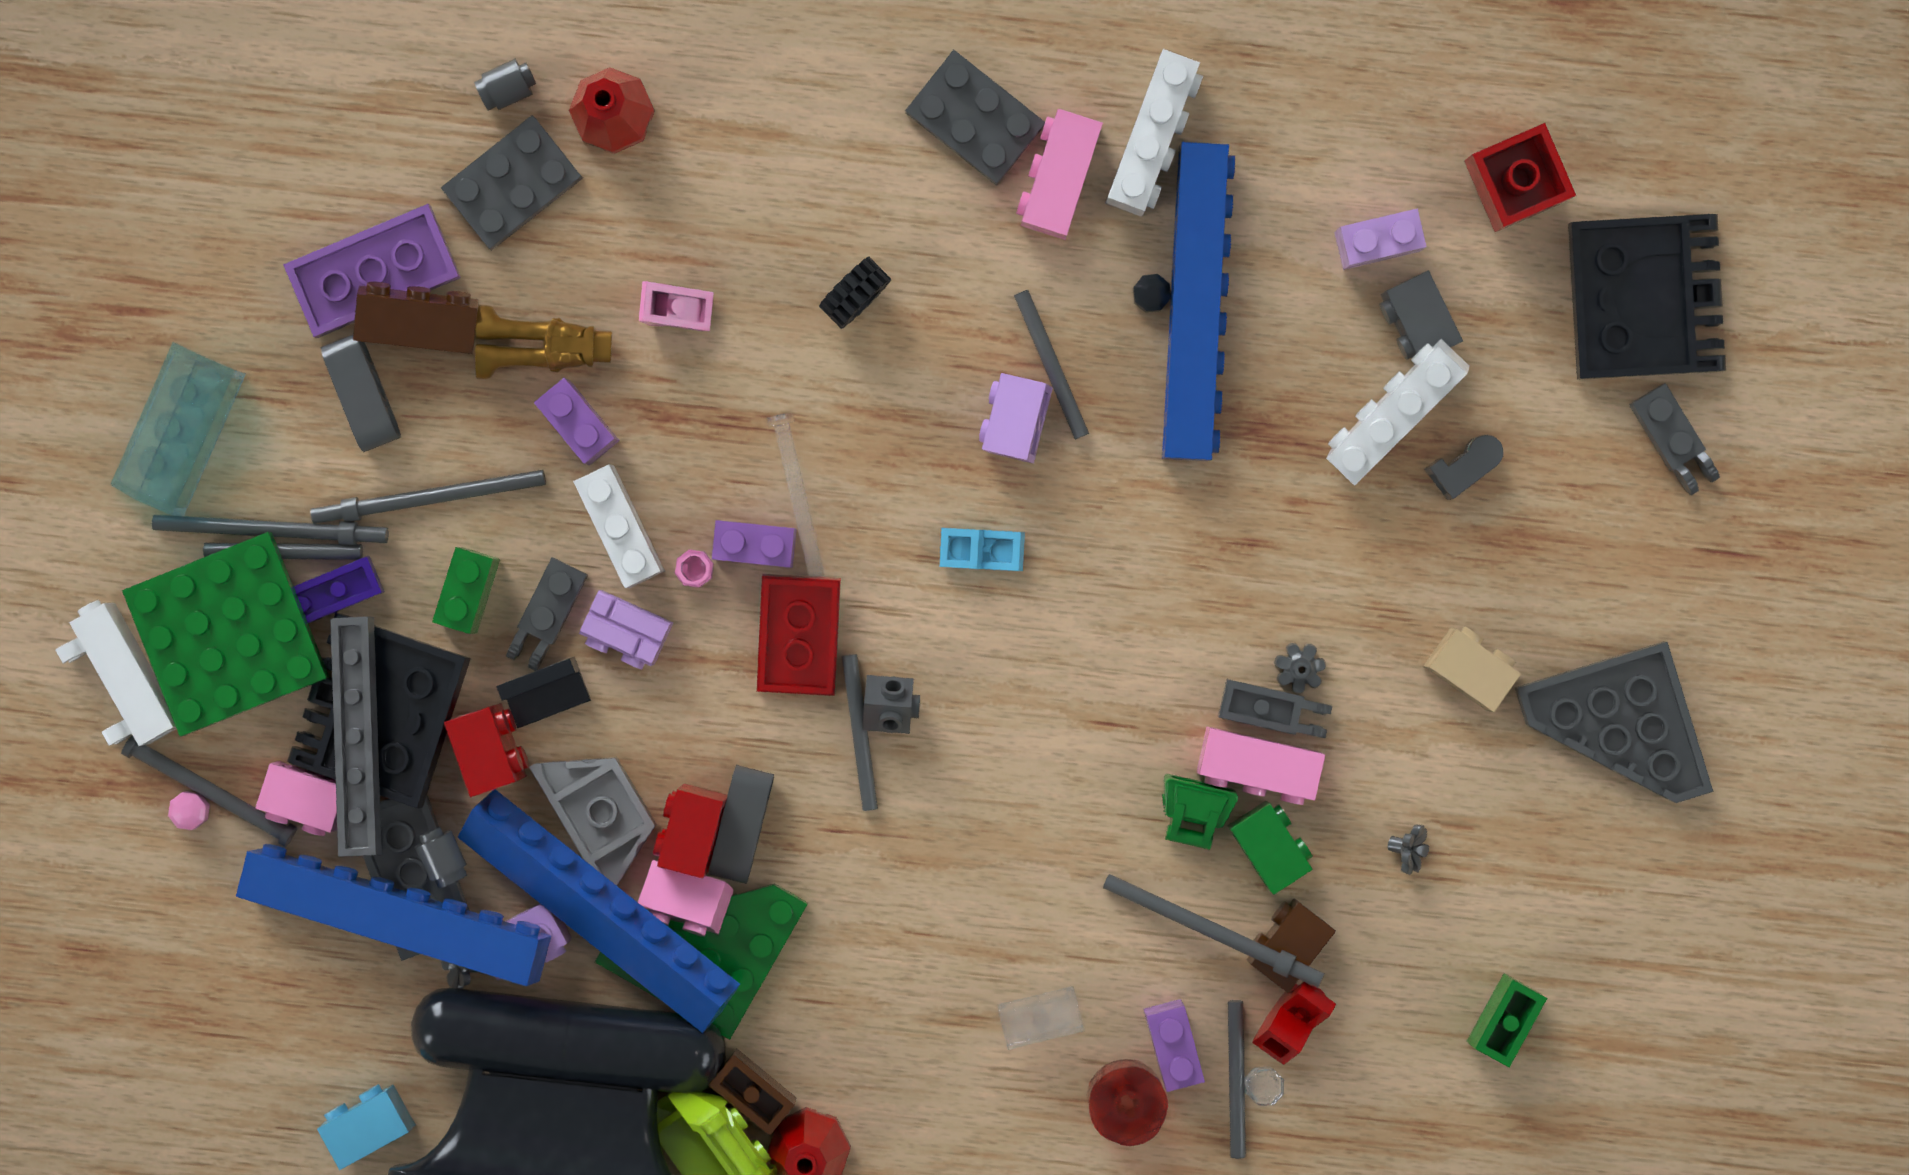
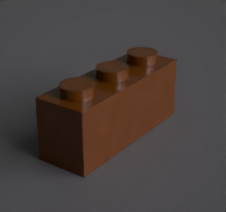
M367 282V286L359 285L357 292L353 341L473 354L478 299H471L469 293L461 291H448L447 296L431 294V290L425 287L409 286L407 291L391 289V285L384 282Z

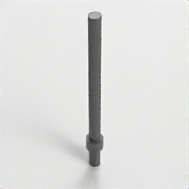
M544 470L365 500H359L358 497L341 499L340 504L311 508L310 513L313 524L343 519L344 522L361 520L364 515L546 485Z
M153 515L152 529L158 531L258 536L266 532H272L274 537L338 540L340 545H356L357 542L387 543L389 538L388 528L358 526L357 522L340 521L339 525L170 515Z
M1111 874L1106 878L1103 886L1104 889L1274 967L1273 972L1286 978L1291 975L1319 988L1325 973L1297 961V956L1282 950L1279 953Z

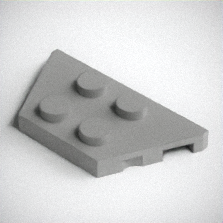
M618 758L535 763L530 766V770L583 859L617 886L657 825Z

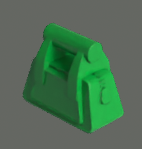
M1166 774L1164 776L1162 804L1165 816L1167 815L1170 818V825L1167 826L1165 840L1210 850L1215 828H1222L1238 801L1239 797L1236 791L1229 787H1218L1206 784L1203 781ZM1182 820L1203 825V832L1181 828Z

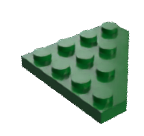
M775 883L732 895L719 934L706 931L704 937L683 930V923L670 920L669 925H667L740 983V986L724 1010L712 1022L720 1030L721 1035L729 1040L808 905V902ZM599 953L595 960L596 964L656 997L603 953Z

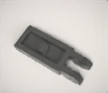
M1666 383L1661 384L1629 404L1669 471L1673 470L1684 490L1689 495L1699 491L1697 481L1684 466V463L1692 458L1696 461L1704 477L1710 482L1720 478V474L1713 461L1704 452L1706 450L1705 446Z
M551 557L517 626L519 630L508 649L506 657L515 660L522 652L528 635L531 634L541 639L529 659L528 668L534 671L538 670L550 645L555 644L588 574Z
M1226 679L1218 717L1294 735L1298 732L1326 738L1327 730L1323 729L1322 726L1314 724L1305 725L1298 722L1302 708L1312 710L1313 713L1326 715L1331 714L1333 706L1305 700L1304 696Z

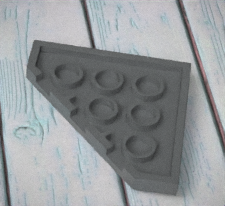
M1663 641L1515 687L1526 725L1674 803L1714 792L1668 642Z

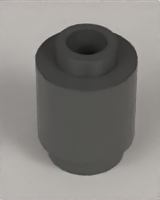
M516 58L481 74L482 79L474 82L488 111L495 107L501 110L533 95L530 87L536 84L527 63L519 65Z
M440 826L419 836L421 843L416 845L415 849L430 881L435 880L438 888L448 886L467 876L464 869L467 863L451 830L443 832Z

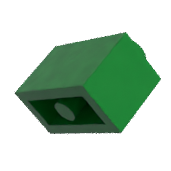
M455 547L432 623L467 634L477 633L500 559L464 547Z
M1264 801L1227 825L1267 889L1274 895L1313 870L1307 861L1313 855L1301 837L1294 841L1286 827L1292 823L1282 807L1278 804L1273 808L1268 801Z
M1504 973L1469 1035L1467 1042L1474 1049L1510 1068L1548 998Z

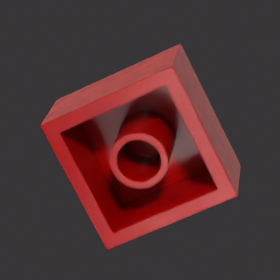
M1546 123L1478 151L1464 160L1494 232L1558 206L1577 196Z
M502 703L444 722L470 798L527 777L525 769L529 768V761L526 752L522 746H516L512 732L516 731V724L510 709L504 710Z
M685 783L677 791H672V794L669 793L663 812V817L669 818L667 829L663 828L662 832L658 833L653 850V855L659 856L657 867L702 879L709 872L728 795Z

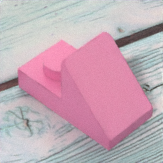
M643 281L639 321L649 326H670L696 331H710L714 292Z

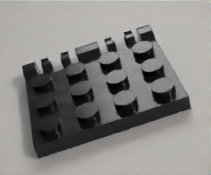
M1718 214L1579 221L1568 224L1577 380L1726 371L1725 355L1697 356V351L1725 349L1724 340L1709 338L1696 341L1695 326L1717 327L1723 324V315H1694V309L1723 307L1721 279H1692V273L1720 271V262L1715 260L1691 261V249H1713L1719 246L1718 237L1690 238V233L1718 231Z
M337 612L334 615V618L351 617ZM374 625L380 796L414 808H423L447 734L444 722L452 718L471 658ZM329 634L328 639H327V642H326V643H328V644H330V645H331V634ZM322 657L326 669L332 671V658ZM330 677L313 684L307 698L312 703L331 709L330 714L305 708L302 716L309 722L326 726L322 738L306 731H298L295 741L318 749L317 753L292 746L287 762L336 779L333 683Z

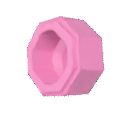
M688 550L677 558L675 575L684 586L701 587L712 579L714 563L705 552Z
M185 791L170 801L168 817L177 828L194 830L208 820L210 804L202 795L196 792Z

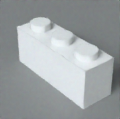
M608 464L573 481L624 588H631L665 572L615 466Z

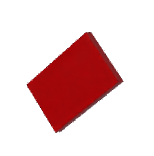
M776 574L762 575L756 692L835 696L841 578Z

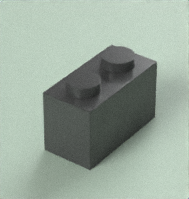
M1429 270L1381 294L1383 302L1379 304L1380 309L1388 324H1395L1401 336L1397 338V344L1406 360L1412 359L1427 343L1433 347L1442 339L1449 347L1463 342Z

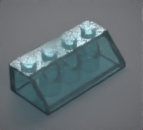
M172 342L110 485L133 499L169 515L184 516L246 373Z

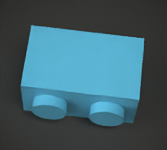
M378 1084L360 1094L358 1097L361 1102L348 1109L346 1104L343 1103L324 1114L327 1121L318 1127L317 1130L339 1170L409 1133L416 1125L394 1084L384 1090Z

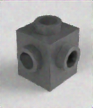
M867 675L863 730L910 734L911 718L919 719L920 695H913L914 678Z

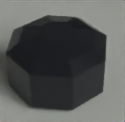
M1159 274L1143 275L1133 287L1134 304L1145 313L1161 311L1171 299L1170 283Z

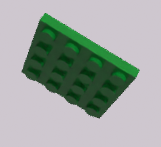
M272 532L263 533L122 590L180 737L330 678Z

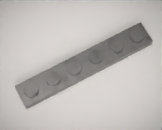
M374 617L330 619L338 857L381 855Z

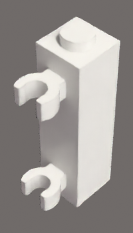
M97 600L79 609L80 617L69 622L78 638L58 647L55 651L62 663L67 661L71 663L87 653L124 719L102 731L108 745L118 744L132 735L138 746L148 745L176 730L155 673L116 604H101Z

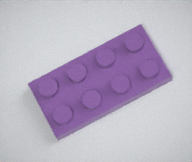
M429 204L283 264L315 338L354 323L359 285L367 286V282L375 281L390 284L391 289L407 291L409 286H419L433 290L461 278L432 207Z

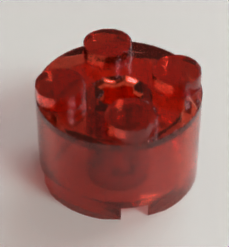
M1121 1059L1106 1064L1090 1080L1087 1091V1105L1094 1127L1100 1135L1120 1145L1136 1146L1151 1140L1157 1135L1165 1121L1168 1099L1164 1087L1157 1074L1139 1060ZM1128 1095L1131 1099H1134L1132 1100L1133 1107L1126 1110L1124 1105H1120L1122 1103L1121 1097Z

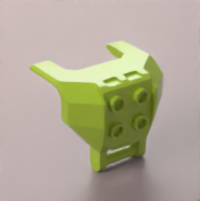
M706 1092L668 1093L658 1100L657 1122L660 1144L682 1175L777 1174L775 1165L767 1166L766 1163L771 1160V1157L762 1144L755 1139L750 1141L743 1132L748 1125L735 1107L727 1109L725 1105L728 1101L722 1096Z

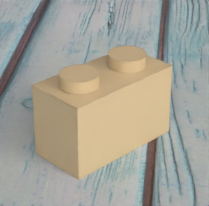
M1465 626L1461 631L1457 628H1450L1426 661L1424 667L1485 710L1495 712L1521 675V673L1512 668L1516 662L1498 649L1492 654L1480 644L1484 639Z

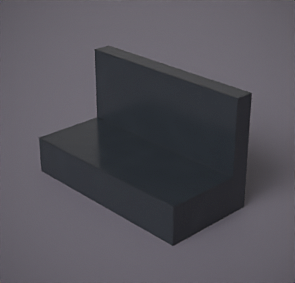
M575 657L496 686L501 701L507 700L517 728L591 701Z

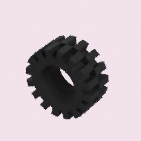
M868 256L833 287L834 289L825 296L826 298L821 301L819 307L842 329L850 324L856 316H859L881 294V291L890 283L891 278Z

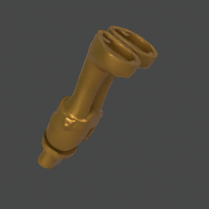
M478 306L476 320L477 340L543 341V348L508 347L477 343L475 348L476 379H489L498 368L507 366L549 368L551 372L558 373L563 368L580 367L586 364L588 367H593L594 362L611 363L612 332L595 331L594 326L587 328L566 323L560 318H552L551 321L540 322L510 320L499 317L491 306Z

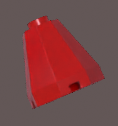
M609 67L580 80L569 112L584 143L616 154L644 141L647 127L653 118L655 109L640 78Z
M805 1107L785 1117L776 1127L767 1153L771 1157L770 1164L775 1165L777 1168L776 1175H842L851 1145L837 1117L829 1114L825 1115Z

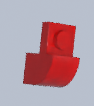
M1302 982L1300 985L1295 984L1289 993L1285 991L1265 1018L1252 1043L1285 1065L1301 1052L1312 1030L1331 1015L1336 1003L1326 997L1320 988L1309 985L1306 982Z

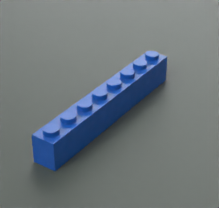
M1181 142L1179 146L1162 459L1211 461L1212 453H1219L1220 430L1214 429V414H1221L1222 391L1216 390V375H1223L1225 354L1224 351H1218L1219 336H1225L1227 313L1220 312L1221 296L1227 297L1229 286V273H1222L1223 257H1229L1231 249V234H1224L1225 218H1231L1233 211V195L1226 194L1227 179H1234L1235 155H1228L1229 144Z
M496 789L490 792L471 810L457 838L700 1032L703 1033L720 1015L740 986V983Z
M264 844L261 849L247 851L236 893L238 898L526 987L540 981L551 935L539 932L541 927L536 924L517 921L515 925L503 921L504 916L494 911L480 910L479 914L466 910L467 904L458 900L444 899L443 902L430 899L431 893L425 890L407 888V891L394 888V882L389 879L371 877V880L358 877V871L349 867L335 866V869L321 866L322 860L308 855H299V858L286 855L287 849L277 845Z

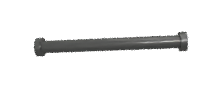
M133 735L122 749V755L127 758L134 756L279 839L278 844L283 847L290 843L297 831V827L291 823L287 826L266 819V813L146 745L138 746Z

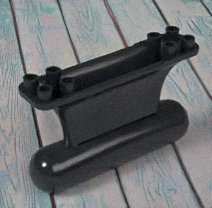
M452 987L436 989L426 995L415 1009L411 1022L412 1041L417 1053L428 1063L439 1067L469 1070L465 1091L455 1119L438 1145L417 1161L394 1165L389 1169L388 1175H673L663 1156L657 1122L658 1091L689 1093L703 1092L710 1087L709 1084L723 1068L726 1060L724 1039L720 1030L713 1023L702 1033L678 1013Z

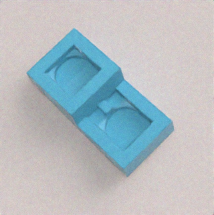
M941 528L939 567L1023 571L1025 532Z

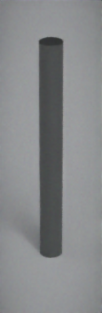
M1029 290L1014 295L1074 439L1076 440L1089 434Z
M204 543L203 555L206 557L238 543ZM276 543L282 559L358 560L363 557L362 544Z
M857 654L842 656L862 810L878 809L868 731L863 730L864 701Z
M1230 1000L1228 1001L1230 1157L1241 1159L1246 1158L1243 1001Z

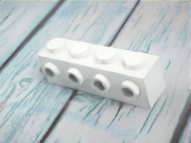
M1165 49L1162 50L1106 204L1141 217L1146 207L1154 209L1162 188L1155 184L1160 170L1168 172L1176 151L1169 147L1173 134H1182L1189 116L1188 112L1183 111V107L1188 96L1196 97L1203 78L1202 75L1196 73L1200 62Z
M1442 339L1433 347L1427 343L1411 359L1415 365L1405 375L1399 371L1384 386L1383 389L1387 393L1377 403L1371 399L1356 414L1355 417L1359 419L1357 424L1350 431L1343 427L1328 443L1332 449L1326 459L1354 486L1467 375L1469 365Z

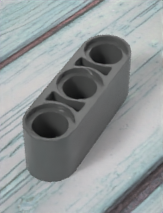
M353 335L321 347L325 365L360 449L366 452L401 438L397 421L365 342L353 341Z
M736 765L709 868V875L747 884L772 789L774 774Z

